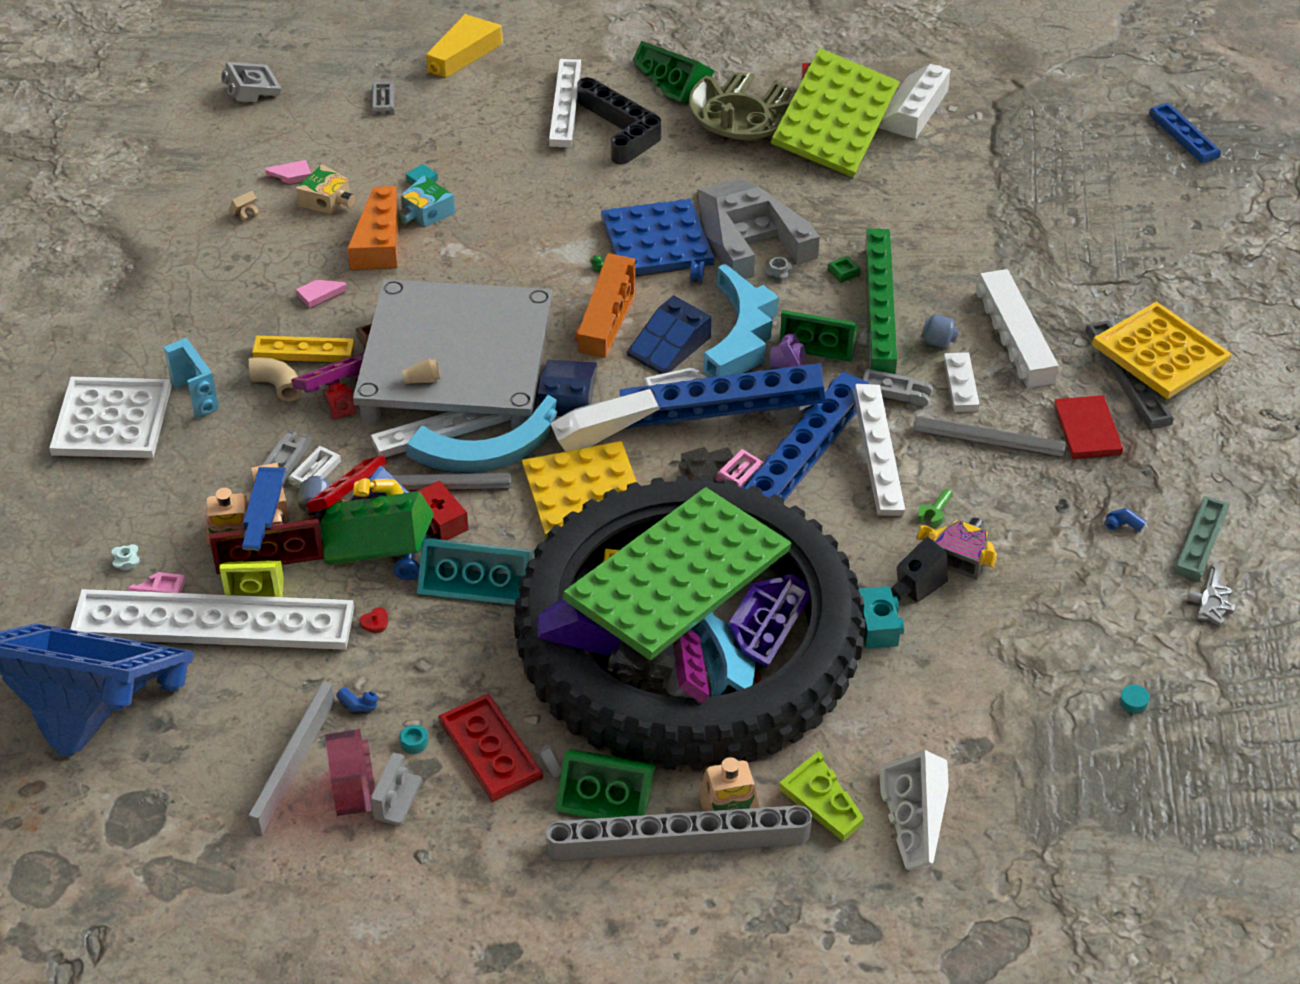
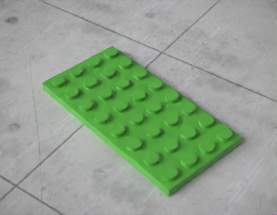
M705 487L567 588L563 593V600L643 656L652 660L790 551L792 542Z

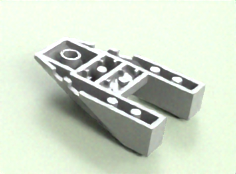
M737 178L698 189L701 222L711 251L721 265H728L744 279L754 276L755 254L748 244L777 236L796 264L818 259L820 237L812 225L760 187Z

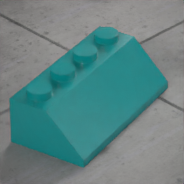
M430 538L424 539L421 549L417 594L515 605L516 598L520 597L519 583L521 577L526 575L525 568L527 563L534 558V550Z

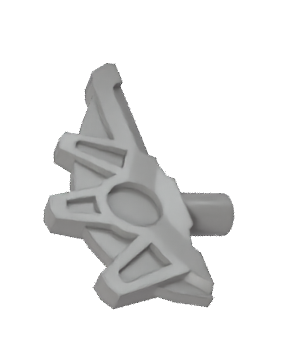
M1213 561L1206 590L1203 594L1189 590L1186 600L1199 604L1198 620L1209 621L1218 626L1223 625L1225 619L1222 616L1225 613L1233 614L1235 610V605L1228 602V596H1231L1232 590L1230 587H1225L1221 576V566L1216 561Z

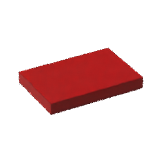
M1104 395L1054 400V408L1072 459L1122 455L1123 446Z

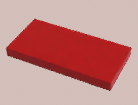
M489 693L438 716L439 723L491 802L543 779V771Z

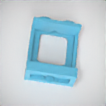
M184 338L164 346L171 384L175 389L188 384L194 417L197 419L219 410L212 372L189 340Z

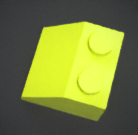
M240 561L220 564L225 595L282 597L284 576L281 561Z

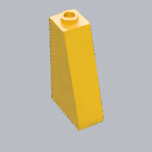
M464 14L426 54L427 72L447 78L503 43L502 25Z

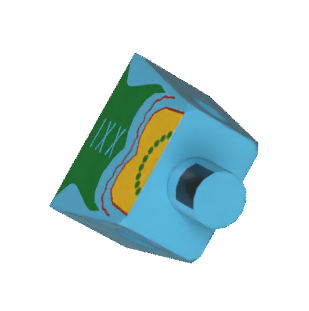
M422 176L402 193V210L398 212V218L404 224L414 220L422 226L431 225L455 213L454 194L426 176Z

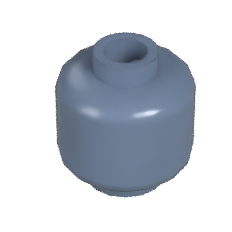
M933 314L931 318H926L921 337H925L927 345L946 349L949 347L950 342H956L959 329L955 328V320L953 318Z
M310 476L300 484L298 506L309 516L318 517L327 510L326 508L309 513L306 507L309 500L331 485L326 478Z

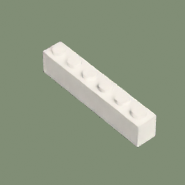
M1008 269L980 273L979 284L976 285L977 296L982 299L985 312L990 314L995 330H998L1003 346H1006L1009 352L1010 361L1014 362L1017 367L1019 378L1023 379L1027 388L1055 384L1059 365Z

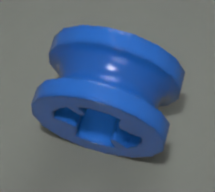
M692 261L690 282H694V280H698L699 283L703 282L705 265L703 261L699 264L696 261Z

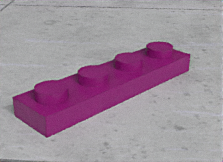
M365 352L291 379L293 389L311 393L319 390V386L323 384L332 385L338 383L339 378L344 376L354 377L359 375Z
M689 630L673 642L679 689L700 703H703L709 696L701 640L696 633Z

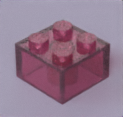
M360 729L325 734L337 816L372 811L371 797L375 786L368 740H362Z

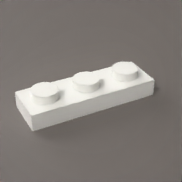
M944 353V365L953 412H979L980 404L969 353Z

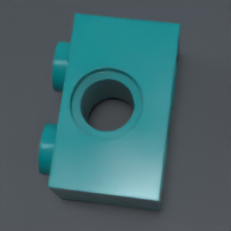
M891 587L859 589L864 600V614L862 618L865 619V634L863 638L866 649L899 646L900 634H904V622L902 617L898 618V599L893 597Z

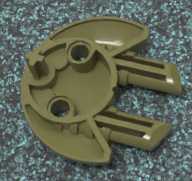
M732 73L724 86L719 87L713 77L705 76L693 87L690 93L689 106L695 120L706 130L729 138L761 142L765 137L776 132L792 101H787L792 91L780 81L775 80L765 96L759 99L744 93L755 78V73Z

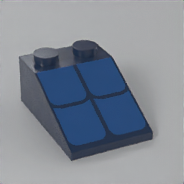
M673 295L658 307L627 350V355L659 374L669 373L711 338L712 316Z

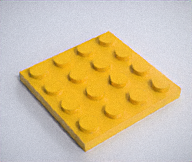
M1157 301L1095 336L1092 342V346L1166 399H1169L1230 361L1232 353Z
M622 441L522 460V468L545 539H548L547 533L555 525L563 526V518L572 511L577 513L582 511L585 502L591 499L596 501L603 500L605 492L612 489L622 492L627 489L628 484L637 482Z

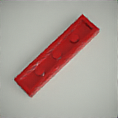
M384 455L364 459L309 500L306 504L309 513L331 507L354 489L355 482L363 478L368 479L380 465L382 467L385 466L387 461Z

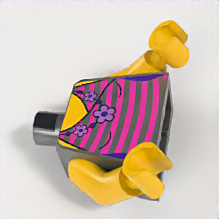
M972 518L969 523L958 519L953 520L949 526H944L937 530L921 525L915 538L917 540H924L928 536L947 551V567L949 570L975 580L979 577L982 564L994 568L997 561L994 545L989 541L990 533L984 529L985 524L979 518Z

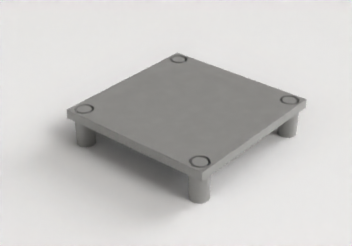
M383 279L353 396L354 405H358L360 408L362 423L367 426L377 425L382 419L381 407L510 415L512 431L521 426L530 418L533 411L546 331L550 327L552 289ZM427 358L437 360L441 374L440 379H436V382L405 384L402 370Z

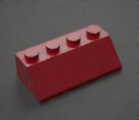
M318 518L272 524L271 528L265 529V537L262 540L260 550L242 549L247 528L209 534L217 575L221 574L220 564L226 562L281 561L282 565L324 559Z

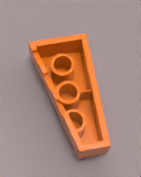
M396 186L372 188L347 248L350 270L398 268L399 207Z
M607 253L588 307L583 315L581 326L577 327L575 332V341H578V352L607 357L635 297L634 258Z

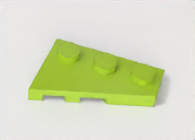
M820 750L779 782V790L798 806L807 808L814 819L842 842L863 826L864 817L849 794L843 791L837 781L836 774L832 769L828 768Z

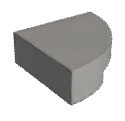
M547 743L540 747V756L552 777L560 776L562 767L550 744Z

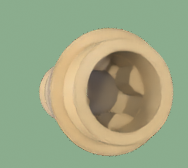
M427 358L402 370L406 385L436 382V379L441 378L436 359L430 360V358Z

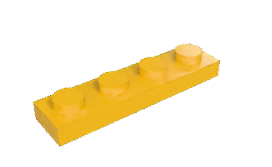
M256 335L252 354L253 358H273L284 361L338 362L353 356L355 343L354 339Z

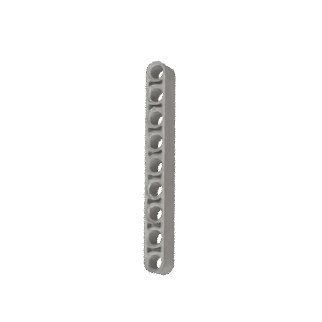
M796 805L557 821L551 823L546 829V849L552 859L563 861L800 845L807 842L810 838L812 815L807 808Z

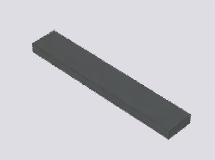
M1107 320L1086 325L1085 331L1093 342L1095 336L1113 326ZM1099 351L1149 430L1172 425L1174 418L1157 392Z

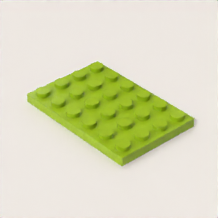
M819 48L774 133L771 143L854 178L900 81Z

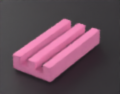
M742 449L717 473L715 480L719 482L722 479L725 482L727 479L737 481L738 487H742L751 479L756 470L759 471L764 462ZM743 458L747 459L732 475L728 474ZM752 463H754V465H753L742 477H740V478L737 480V478H738Z

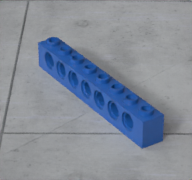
M821 363L620 389V397L650 389L660 408L625 429L826 403Z
M842 371L837 379H833L825 392L826 403L815 404L811 409H807L799 424H795L792 427L789 436L780 441L777 450L772 455L767 456L762 468L753 473L746 487L742 486L741 488L748 489L751 486L762 489V495L770 497L776 494L785 501L857 414L853 394L855 384H869V382Z

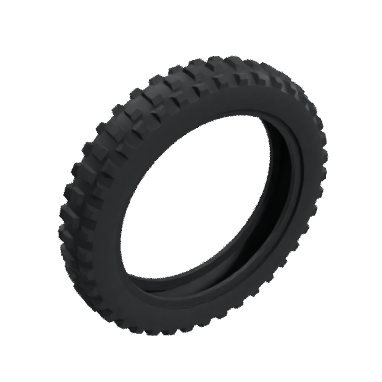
M677 476L676 481L664 482L662 477L653 478L649 485L641 486L638 482L628 484L625 491L617 492L615 489L607 491L603 495V500L596 501L591 499L585 502L582 511L579 513L570 512L563 518L562 527L555 525L547 533L548 539L540 542L535 548V559L527 563L525 568L526 575L521 577L519 583L520 597L516 598L514 633L515 638L518 639L516 641L517 651L522 659L527 680L534 684L539 700L550 704V713L554 718L566 721L567 730L576 736L583 733L588 737V744L597 749L606 746L610 748L611 755L624 758L626 755L636 757V760L641 762H661L664 769L675 770L678 764L690 765L692 771H702L705 765L714 763L722 765L723 760L726 758L742 759L750 763L756 761L758 755L765 752L770 755L782 750L784 742L796 743L803 738L805 732L809 729L817 728L823 722V715L832 712L837 706V700L841 699L849 687V678L854 677L857 670V660L861 659L864 638L862 637L865 634V619L862 618L864 614V600L859 592L856 573L850 570L847 555L843 551H837L838 542L832 535H824L822 533L823 526L817 520H806L805 511L795 505L789 508L784 505L782 497L776 494L770 497L762 495V489L751 486L748 489L738 487L737 481L727 479L724 484L713 482L712 477L703 476L701 481H689L687 476ZM705 487L792 542L790 551L769 566V568L781 578L785 575L793 574L806 582L810 597L803 608L809 628L802 644L792 658L783 667L759 683L729 694L708 697L703 703L694 698L663 696L632 687L604 671L583 649L538 638V615L561 600L567 588L602 564L605 549L621 550Z

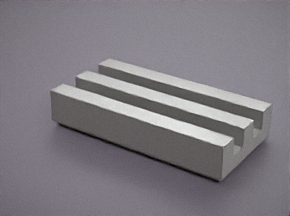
M373 82L372 114L377 115V112H381V115H386V111H390V115H394V82ZM386 87H389L390 105H386ZM377 88H381V105H377Z

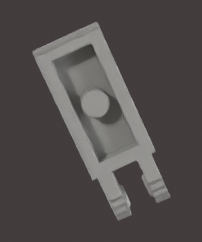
M871 369L865 370L862 379L869 382V384L880 385L882 397L905 402L910 401L914 406H927L930 402L929 396L933 392L932 385L927 382Z
M289 430L285 437L280 439L263 465L278 462L279 468H286L285 482L310 447L312 435L305 433L296 444L298 433L296 430Z

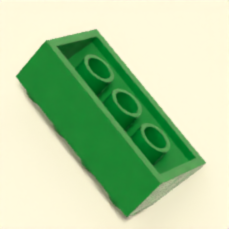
M420 491L336 502L327 508L321 521L324 560L327 564L418 553L434 513Z

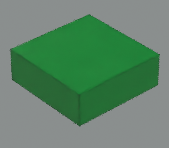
M849 256L828 263V271L840 283L860 276L861 269Z

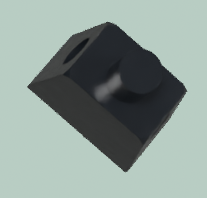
M927 536L898 564V582L891 587L893 597H897L898 601H901L908 595L915 602H920L948 582L947 551Z

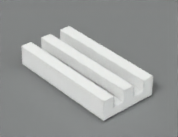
M319 446L288 477L289 484L294 485L296 483L297 488H300V484L310 476L325 478L341 462L340 455ZM311 468V470L303 478H301Z

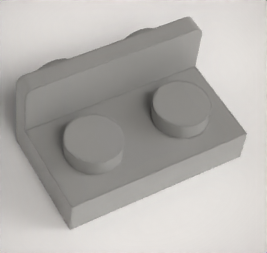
M392 753L371 797L373 818L398 826L403 824L422 783L421 776L408 773V768H405L404 755Z

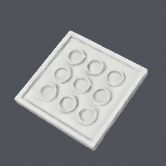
M70 377L49 447L51 455L154 458L172 387L170 379Z

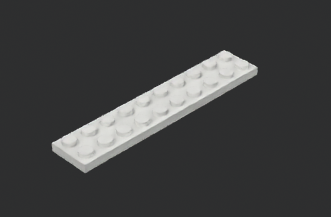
M82 589L70 629L133 641L347 650L354 602L353 600Z

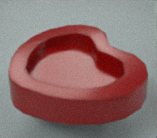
M377 607L371 613L363 614L360 617V625L369 632H383L388 625V613L384 608Z

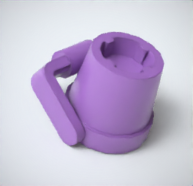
M795 333L786 334L779 346H772L770 353L771 370L805 365L806 352L804 345L800 343Z

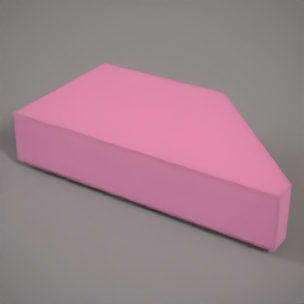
M306 160L265 168L267 177L275 176L288 184L303 182L311 174Z
M315 280L297 288L296 293L311 308L347 291V284L345 282Z
M157 572L149 576V580L139 585L133 584L129 586L128 591L181 593L186 582L185 575Z

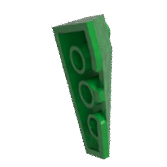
M644 41L640 42L633 58L635 64L653 80L652 82L663 91L665 96L681 103L689 100L690 93L698 81L705 76L712 77L715 71L697 60Z

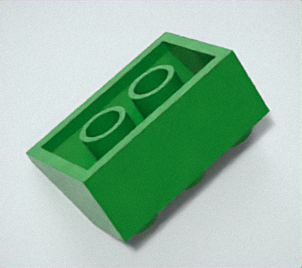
M782 310L780 343L786 334L795 333L800 343H803L806 354L851 362L857 344L859 324Z
M570 749L564 753L555 811L594 819L644 816L652 792L656 764Z

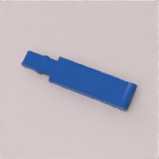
M258 467L243 521L244 527H247L242 545L243 550H260L262 540L265 537V529L272 527L286 476V468Z

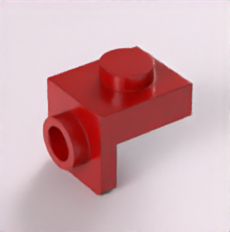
M338 382L328 385L327 389L322 390L324 400L329 404L333 419L357 413L356 405L353 402L352 389L347 384Z

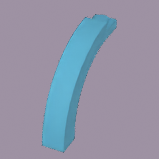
M547 395L536 411L521 426L504 435L486 440L453 439L437 434L421 425L407 443L406 456L426 466L456 473L486 472L508 466L532 453L548 438L551 422L557 414L555 410L557 400Z

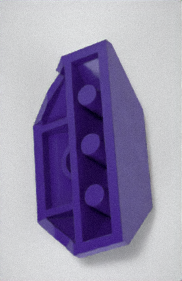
M793 574L783 576V578L770 579L751 586L728 623V627L745 655L765 667L769 666L810 597L806 582Z
M563 598L537 617L539 639L642 665L646 662L645 656L571 606Z

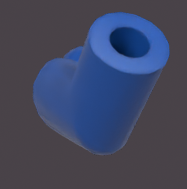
M1124 508L1108 513L1105 526L1110 530H1116L1118 526L1128 524L1140 532L1147 521L1131 510Z
M343 687L336 694V698L352 712H371L377 706L378 696L371 691L365 692L363 697H356L349 689Z

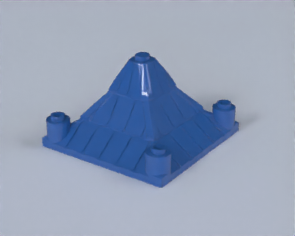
M39 623L0 631V675H2V680L32 710V715L50 747L56 749L57 754L63 756H74L76 751H81L110 716V712L113 710H124L125 705H130L132 695L143 688L147 681L157 677L156 682L162 685L161 689L168 691H178L179 687L185 686L188 664L192 663L194 651Z

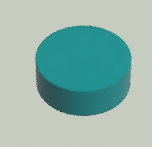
M1139 685L1124 687L1120 696L1121 706L1131 713L1145 711L1150 700L1148 691Z
M409 725L402 729L399 734L400 747L409 754H417L424 751L429 743L426 729L419 725Z

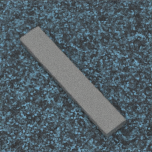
M321 683L248 814L253 833L263 835L334 705L335 698L332 684Z

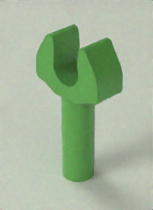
M944 489L932 506L921 504L918 510V523H922L926 517H932L930 527L934 529L941 526L945 516L941 510L953 496L952 491Z

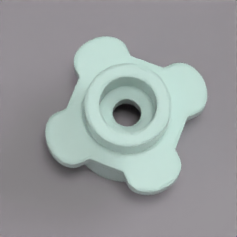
M131 544L129 546L115 547L111 551L115 559L112 562L113 566L121 570H131L136 567L140 562L137 556L138 546Z

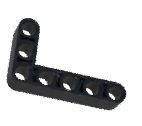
M584 77L578 80V103L622 129V131L611 138L612 162L620 165L629 163L661 140L662 120L657 114L593 78Z

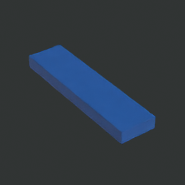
M1169 103L1150 108L1149 116L1201 164L1220 158L1221 151Z

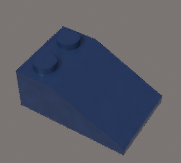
M548 359L540 379L538 405L540 406L547 395L557 400L555 407L557 411L556 416H563L576 408L591 405L597 363Z

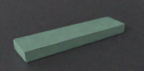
M1204 496L1175 566V574L1200 582L1228 512L1229 503Z

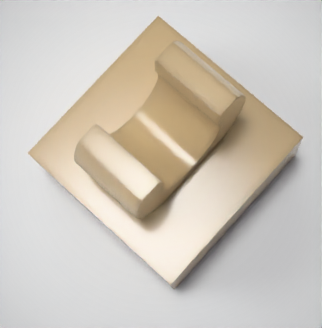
M250 191L232 199L229 210L233 217L239 214L240 219L245 222L248 218L245 211H250L256 217L258 214V209L255 206L257 197L253 191Z

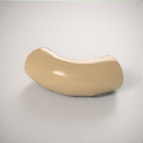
M249 358L251 383L267 382L273 384L276 387L278 398L283 401L291 402L300 398L302 390L293 389L291 379L298 377V375L290 366L273 358Z

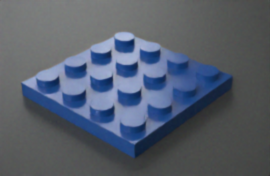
M691 199L601 210V219L613 253L634 258L635 275L691 268L692 261H696L697 264L703 261L705 263L704 266L714 265L713 253Z

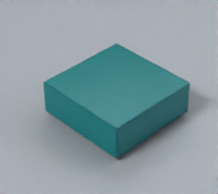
M423 163L406 173V180L411 184H414L422 176H426L433 182L438 180V173Z

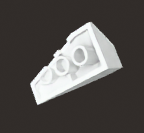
M648 389L576 408L552 421L551 426L558 442L567 452L591 447L660 408L651 390Z
M926 750L880 765V793L883 801L888 804L890 810L888 817L890 823L895 825L898 834L896 841L905 868L909 871L933 864L949 788L947 760Z

